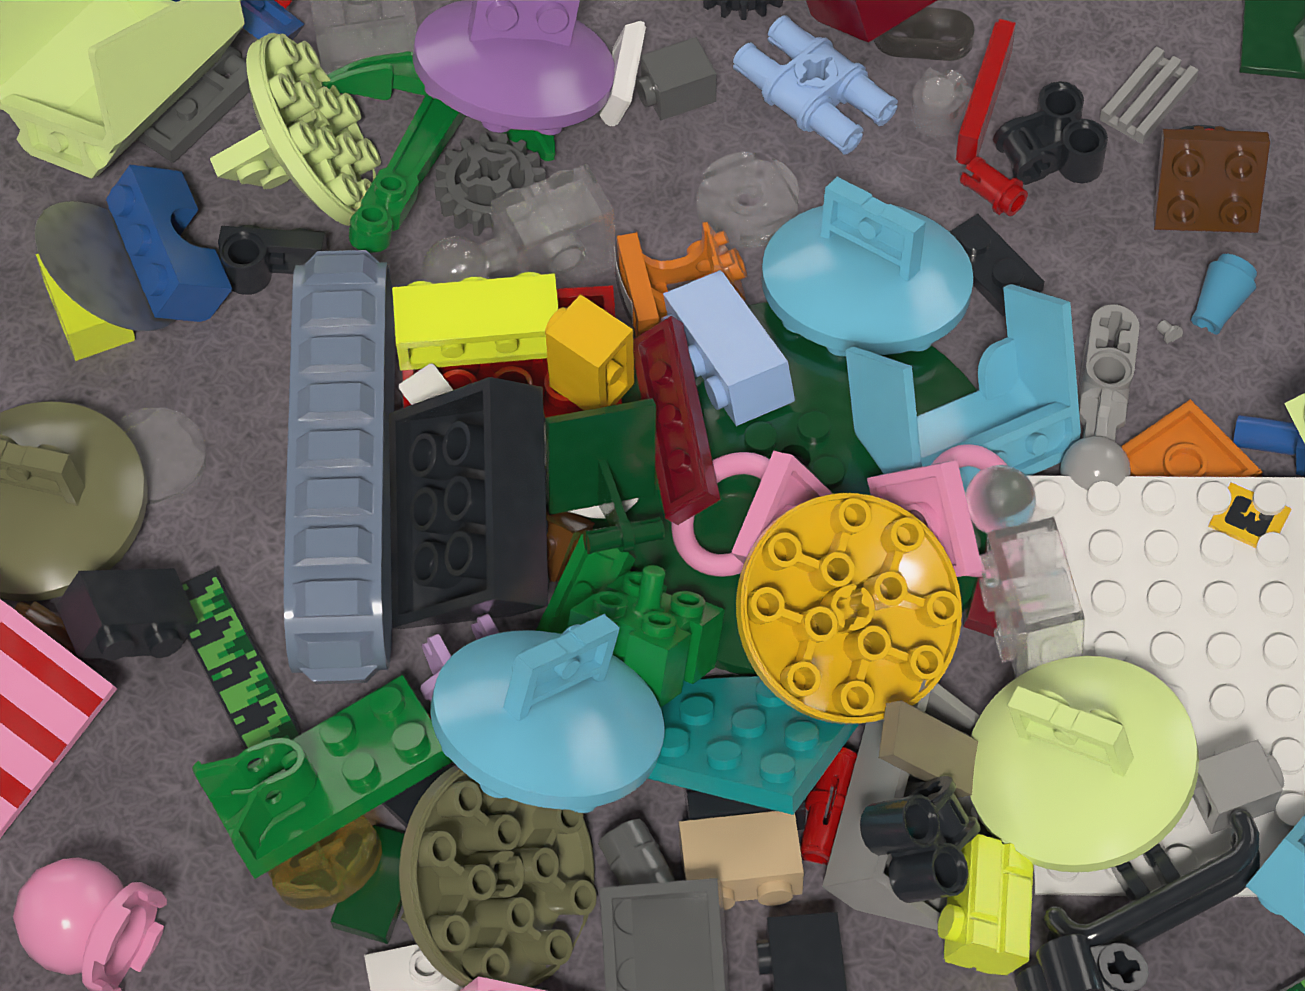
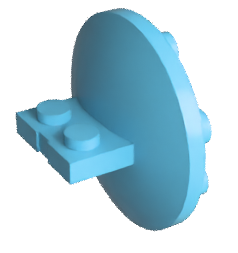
M836 177L825 187L823 206L810 209L790 219L772 236L763 256L761 281L768 304L783 321V325L787 330L798 333L808 340L825 346L830 353L836 356H846V349L851 347H857L878 355H888L907 351H924L933 342L953 330L962 320L969 307L973 287V270L969 257L962 245L944 227L915 211L886 204L872 197V194Z
M605 614L582 625L575 624L562 634L528 630L510 631L475 640L454 653L444 664L436 679L431 700L432 726L443 753L465 774L478 782L484 793L494 798H509L532 806L569 809L578 813H588L597 806L621 799L635 791L646 781L656 766L663 745L664 720L658 701L645 681L622 660L612 655L620 628Z

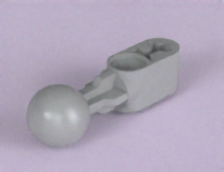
M1120 305L1103 306L1092 317L1083 350L1078 389L1080 422L1084 425L1083 438L1069 447L1063 456L1060 467L1061 476H1070L1077 485L1086 490H1089L1094 483L1100 481L1110 482L1117 487L1126 476L1131 474L1127 454L1115 440L1117 430L1126 424L1130 385L1135 371L1139 321L1131 310ZM1108 339L1114 341L1115 348L1107 347Z

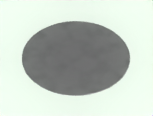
M69 201L54 204L42 212L35 226V243L38 254L50 276L73 301L96 317L129 330L156 331L169 326L175 321L174 319L154 317L129 254L125 249L115 220L109 210L89 203Z

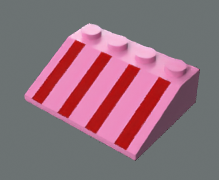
M1 599L0 838L117 690L114 685Z

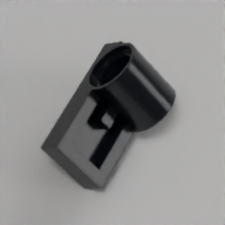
M242 225L240 227L221 226L218 239L222 266L231 284L232 291L242 295L256 294L265 289L271 281L272 273L294 274L295 265H305L317 251H328L325 232H313L304 228L281 230L260 228L254 225Z

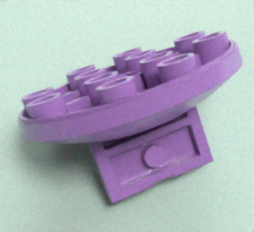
M580 0L457 1L437 9L421 23L415 36L412 55L415 71L425 85V92L431 97L439 99L463 115L481 121L483 126L492 132L503 133L510 129L536 130L545 135L558 134L562 131L563 127L582 122L595 115L604 107L612 90L615 63L611 52L601 38L586 25L576 20Z

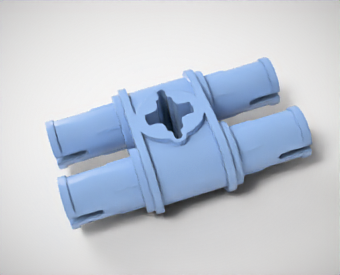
M787 15L779 17L772 24L768 31V36H770L768 37V42L791 57L792 61L787 65H780L756 48L752 42L742 46L733 59V69L738 73L740 72L762 90V97H764V101L771 106L775 104L797 121L798 128L808 132L815 131L837 147L844 155L852 152L860 143L863 136V128L842 114L835 106L840 102L843 104L848 102L867 115L878 126L886 124L897 110L896 104L898 100L874 84L868 78V72L862 64L853 63L834 49L833 43L826 37L815 38L791 21Z

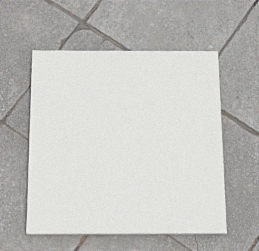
M1019 475L1018 483L1025 504V529L1021 541L1026 672L1042 664L1069 657L1101 656L1122 660L1155 675L1176 694L1190 717L1197 740L1199 761L1258 739L1265 755H1272L1277 760L1284 777L1283 791L1274 811L1253 818L1260 833L1259 852L1261 868L1282 840L1305 815V477L1126 476L1117 487L1110 482L1100 481L1094 483L1089 490H1086L1077 485L1070 476ZM1231 482L1254 492L1252 497L1253 505L1257 511L1264 515H1276L1285 506L1292 509L1281 532L1264 534L1258 540L1256 548L1208 526L1213 515L1222 514L1229 508L1231 493L1228 486ZM1192 796L1189 806L1180 821L1159 844L1182 876L1232 848L1230 838L1234 831L1229 827L1210 834ZM1143 854L1129 861L1136 874L1150 891L1162 886L1152 867L1145 861ZM1033 865L1034 895L1127 896L1111 868L1092 872H1061ZM1245 888L1233 897H1257V895L1250 889Z

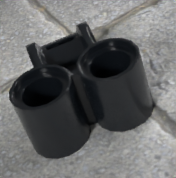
M1058 81L1044 86L1039 93L1036 113L1014 118L1002 125L993 137L994 146L999 152L1006 154L1014 167L1012 171L1013 177L1021 180L1023 185L1044 179L1056 171H1059L1065 179L1081 184L1092 182L1102 173L1108 135L1101 124L1093 120L1081 119L1084 97L1075 85Z
M940 776L922 784L908 797L872 803L864 809L861 815L860 831L864 844L872 853L878 856L892 855L893 859L889 867L890 885L895 895L905 903L957 896L964 891L967 885L968 866L961 849L978 834L980 825L976 818L967 816L954 794L956 784L949 776Z
M1072 934L1056 938L1042 945L1036 952L1039 964L1021 971L1014 981L1018 991H1139L1147 982L1149 971L1142 954L1127 944L1114 943L1090 947L1086 936Z

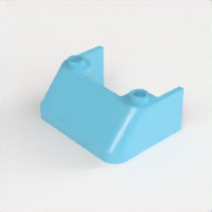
M1013 284L1003 287L1008 337L993 343L983 353L978 365L979 391L917 416L912 366L857 347L846 349L854 430L856 436L883 474L931 465L944 451L963 444L978 445L993 451L1010 467L1017 481L1019 480V475L1031 476L1061 463L1064 454L1072 444L1080 439L1081 433L1070 302ZM970 466L959 468L967 503L997 491L992 480L983 471Z

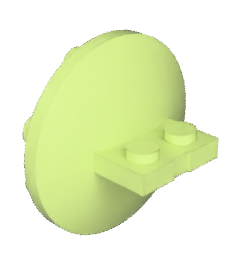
M270 33L250 45L246 58L251 98L261 130L211 157V163L218 177L234 181L239 180L241 184L262 186L263 189L277 187L291 179L298 189L328 216L343 225L350 226L352 215L360 208L361 200L371 185L368 179L364 178L362 180L361 175L373 170V180L375 179L376 173L374 168L381 165L379 153L373 143L363 137L357 121L361 119V114L353 98L348 93L341 95L334 85H332L330 90L325 86L322 87L321 82L330 81V78L320 67L319 59L311 45L306 41L297 44L285 34Z
M1101 656L1069 657L1042 664L1025 672L994 696L980 715L971 734V738L978 741L974 765L972 795L970 797L981 822L994 839L1001 840L1002 844H1014L1016 851L1030 860L1033 865L1061 872L1098 871L1121 865L1149 851L1161 842L1180 821L1189 806L1198 779L1199 751L1190 717L1181 701L1155 675L1134 664L1114 658Z

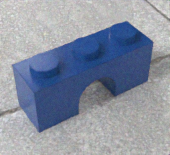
M130 164L116 185L111 189L106 201L154 317L194 322L210 319L231 292L232 287L215 249L194 246L180 237L198 211L182 171Z

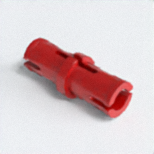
M842 747L815 784L814 791H811L806 797L805 808L808 811V816L800 846L802 860L828 866L857 759V754L850 749ZM831 787H833V792L824 825L823 819L825 815V810L829 801Z

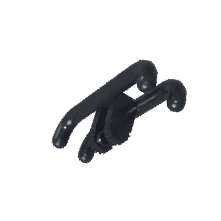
M1234 810L1229 817L1230 826L1234 831L1230 838L1232 848L1182 876L1159 843L1143 854L1145 861L1152 867L1162 885L1153 891L1148 889L1136 874L1129 861L1111 867L1118 883H1120L1131 903L1089 924H1078L1072 921L1062 908L1051 907L1044 915V922L1050 930L1047 935V941L1049 942L1062 936L1081 934L1087 937L1090 947L1122 943L1137 948L1239 894L1247 888L1246 885L1260 869V833L1253 817L1247 810Z

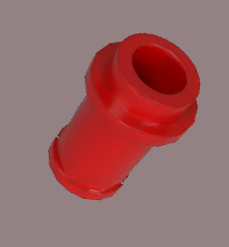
M980 156L972 159L965 167L974 173L972 176L962 172L960 183L993 204V212L998 215L1001 213H1005L1009 217L1015 215L1027 200L1028 192L1023 188L1021 180L1018 178L1009 179L986 163V160Z

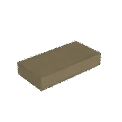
M902 700L886 703L878 758L925 782L940 776H949L956 784V790L954 791L956 798L972 795L978 741Z

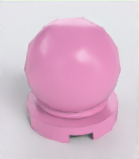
M79 857L69 858L39 868L32 874L19 890L13 919L21 945L28 956L44 969L66 975L82 973V983L89 991H122L118 986L129 968L131 967L141 972L161 939L164 926L155 922L157 907L162 908L166 906L167 899L161 891L142 882H132L124 888L118 876L100 862Z

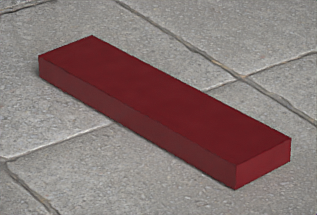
M670 316L633 339V354L641 399L652 398L656 404L655 469L665 518L679 525L721 499L684 326L681 321Z

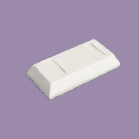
M642 21L625 25L613 46L612 57L615 63L613 86L607 103L600 110V117L609 126L618 125L632 101L646 26H644L645 22Z

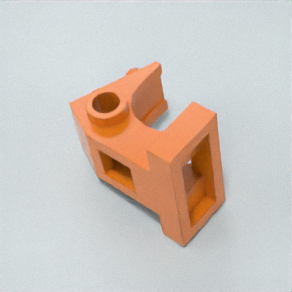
M703 222L702 240L692 243L687 248V255L685 257L666 261L651 259L644 255L637 232L617 236V263L622 283L633 304V327L636 337L657 325L662 317L667 316L663 293L668 292V284L697 280L721 270L743 301L746 300L741 279L747 277V271L736 248L728 250L725 246L726 243H729V240L724 230L716 233L708 222Z

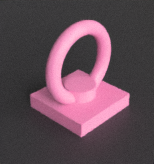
M971 444L957 445L940 454L931 465L867 478L871 496L885 499L907 510L923 522L935 535L950 558L956 577H985L1000 571L1013 559L1021 544L1025 529V504L1021 488L1010 467L997 454L987 448ZM967 466L977 468L988 475L998 490L1003 507V526L1000 537L990 551L981 555L978 552L959 468Z
M773 451L770 459L750 452L724 455L712 461L717 483L727 477L740 474L752 475L761 480L732 552L728 554H715L702 548L694 534V516L679 525L672 522L673 541L682 559L693 569L711 576L725 577L741 573L746 557L756 540L774 520L799 504L833 493L793 455Z

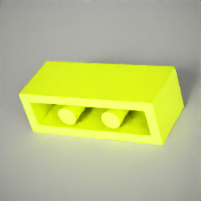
M525 272L508 278L486 279L483 277H469L460 282L437 284L417 281L407 286L392 287L396 347L400 371L422 369L428 364H434L437 368L547 358L545 328L550 318L558 310L555 274L541 275L535 272Z

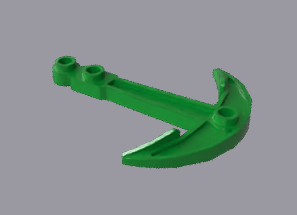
M409 51L372 56L349 63L328 74L327 76L330 78V81L321 82L322 87L325 86L329 90L334 85L339 93L360 95L379 100L390 99L392 88L425 96L388 166L379 170L362 198L360 208L350 219L349 241L351 245L358 250H366L369 253L381 252L389 247L392 231L398 230L417 199L418 187L466 116L425 92V85L415 71L413 52ZM510 129L507 132H503L507 134V138L515 143L520 140L525 141L526 148L532 152H537L544 161L554 160L555 142L553 135H545L536 130Z

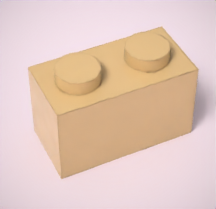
M779 811L679 821V847L684 881L718 878L722 884L724 911L733 907L736 901L758 899V902L762 905L776 906L789 902L793 895L802 894L804 871L795 813L791 815Z

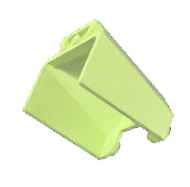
M0 0V109L7 112L20 129L17 141L31 156L91 179L100 175L222 57L245 24L241 0H180L178 2L172 0Z

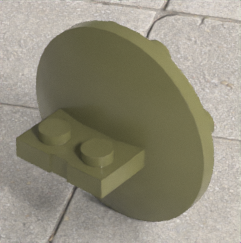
M65 402L30 403L0 413L1 599L41 601L60 597L64 594L78 571L110 570L123 558L134 542L141 528L147 507L148 486L145 470L129 437L117 424L101 413L84 406Z
M457 765L444 772L430 785L412 813L404 835L400 856L399 881L404 909L401 919L408 924L418 947L437 971L463 988L478 976L532 988L547 980L561 965L570 959L572 950L588 919V915L594 909L597 900L594 888L593 850L583 819V813L569 809L532 806L509 798L491 797L482 791L478 782L465 774ZM559 915H584L579 934L573 944L570 936L565 931L551 930Z

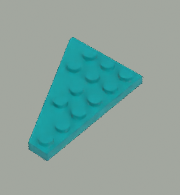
M759 676L699 679L694 684L683 681L682 693L661 708L664 720V740L656 766L647 779L794 815L859 724L831 723L807 716L779 699L763 683Z

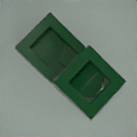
M373 825L365 839L369 849L367 865L359 876L351 877L348 875L330 921L334 929L389 944L402 907L399 866L405 834Z

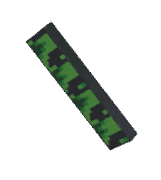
M215 568L183 582L182 586L198 619V623L188 635L187 640L243 749L245 750L275 738L293 740L301 735L293 716ZM255 758L250 763L252 764L260 758Z

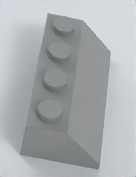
M925 681L922 682L919 692L925 687ZM938 683L925 697L913 705V707L971 737L972 731L980 717L979 714ZM884 719L866 723L822 887L857 911L938 930L939 917L943 908L947 905V897L915 903L901 901L893 892L889 880V867L893 859L892 855L878 856L872 853L865 846L861 837L860 820L867 806L872 803L908 797L915 789L926 783L878 758ZM971 797L957 798L967 816H973L977 820L978 814Z

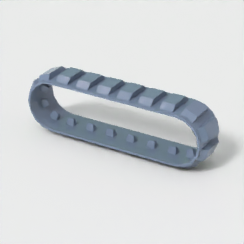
M366 250L317 251L305 265H295L293 274L284 548V627L287 657L291 673H304L316 685L367 683L379 670H388L391 661L389 413L394 412L395 399L394 306L389 263H379Z

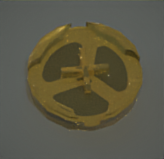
M362 815L268 871L273 888L286 905L301 910L323 909L344 901L361 889L376 871L382 855L381 840L367 818Z

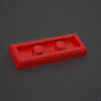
M1003 19L995 22L958 136L956 161L960 164L967 165L972 159L979 156L1012 54L1015 22Z

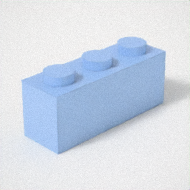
M721 270L663 293L667 316L662 317L661 322L673 316L683 323L694 377L702 376L708 397L716 410L724 408L734 424L738 426L795 401L788 361Z

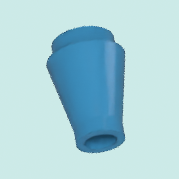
M1221 254L1217 261L1211 262L1207 269L1196 311L1191 318L1192 323L1200 328L1207 327L1208 331L1213 334H1219L1224 324L1255 291L1256 269L1245 259L1233 254Z

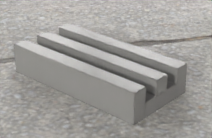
M1157 46L1101 110L1100 121L1141 144L1146 141L1197 80L1199 71L1191 65L1187 70L1180 67L1182 60L1175 56H1172L1170 60L1164 58L1165 51ZM1157 67L1161 68V71L1122 117L1118 118L1116 115ZM1172 76L1179 78L1139 127H1134L1132 123Z

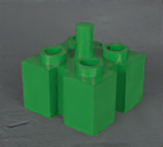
M649 565L644 567L643 572L627 571L606 585L605 591L591 595L570 609L568 628L575 624L582 625L605 614L620 628L612 655L622 660L645 681L656 697L660 708H662L682 693L683 681L694 684L715 668L725 609L705 602L702 596L693 592L680 591L673 595L667 594V586L664 585L665 570L659 566Z

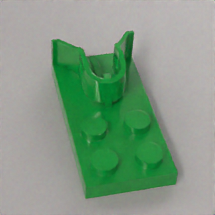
M401 675L293 740L275 738L249 747L237 757L201 764L200 761H197L193 765L192 771L227 830L233 846L253 878L256 879L453 761L443 753L435 735L432 720L404 676ZM255 758H260L259 760L255 761L254 763L248 766L250 761H252Z

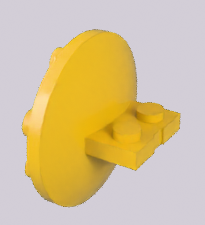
M838 493L817 497L795 506L774 520L762 532L752 546L741 570L736 596V617L741 642L748 660L763 683L779 699L795 710L818 720L838 724H861L884 719L886 703L902 700L913 706L934 688L947 670L957 647L961 629L962 603L958 580L950 558L941 543L923 522L907 510L885 499L858 493ZM925 681V687L919 692L922 682Z

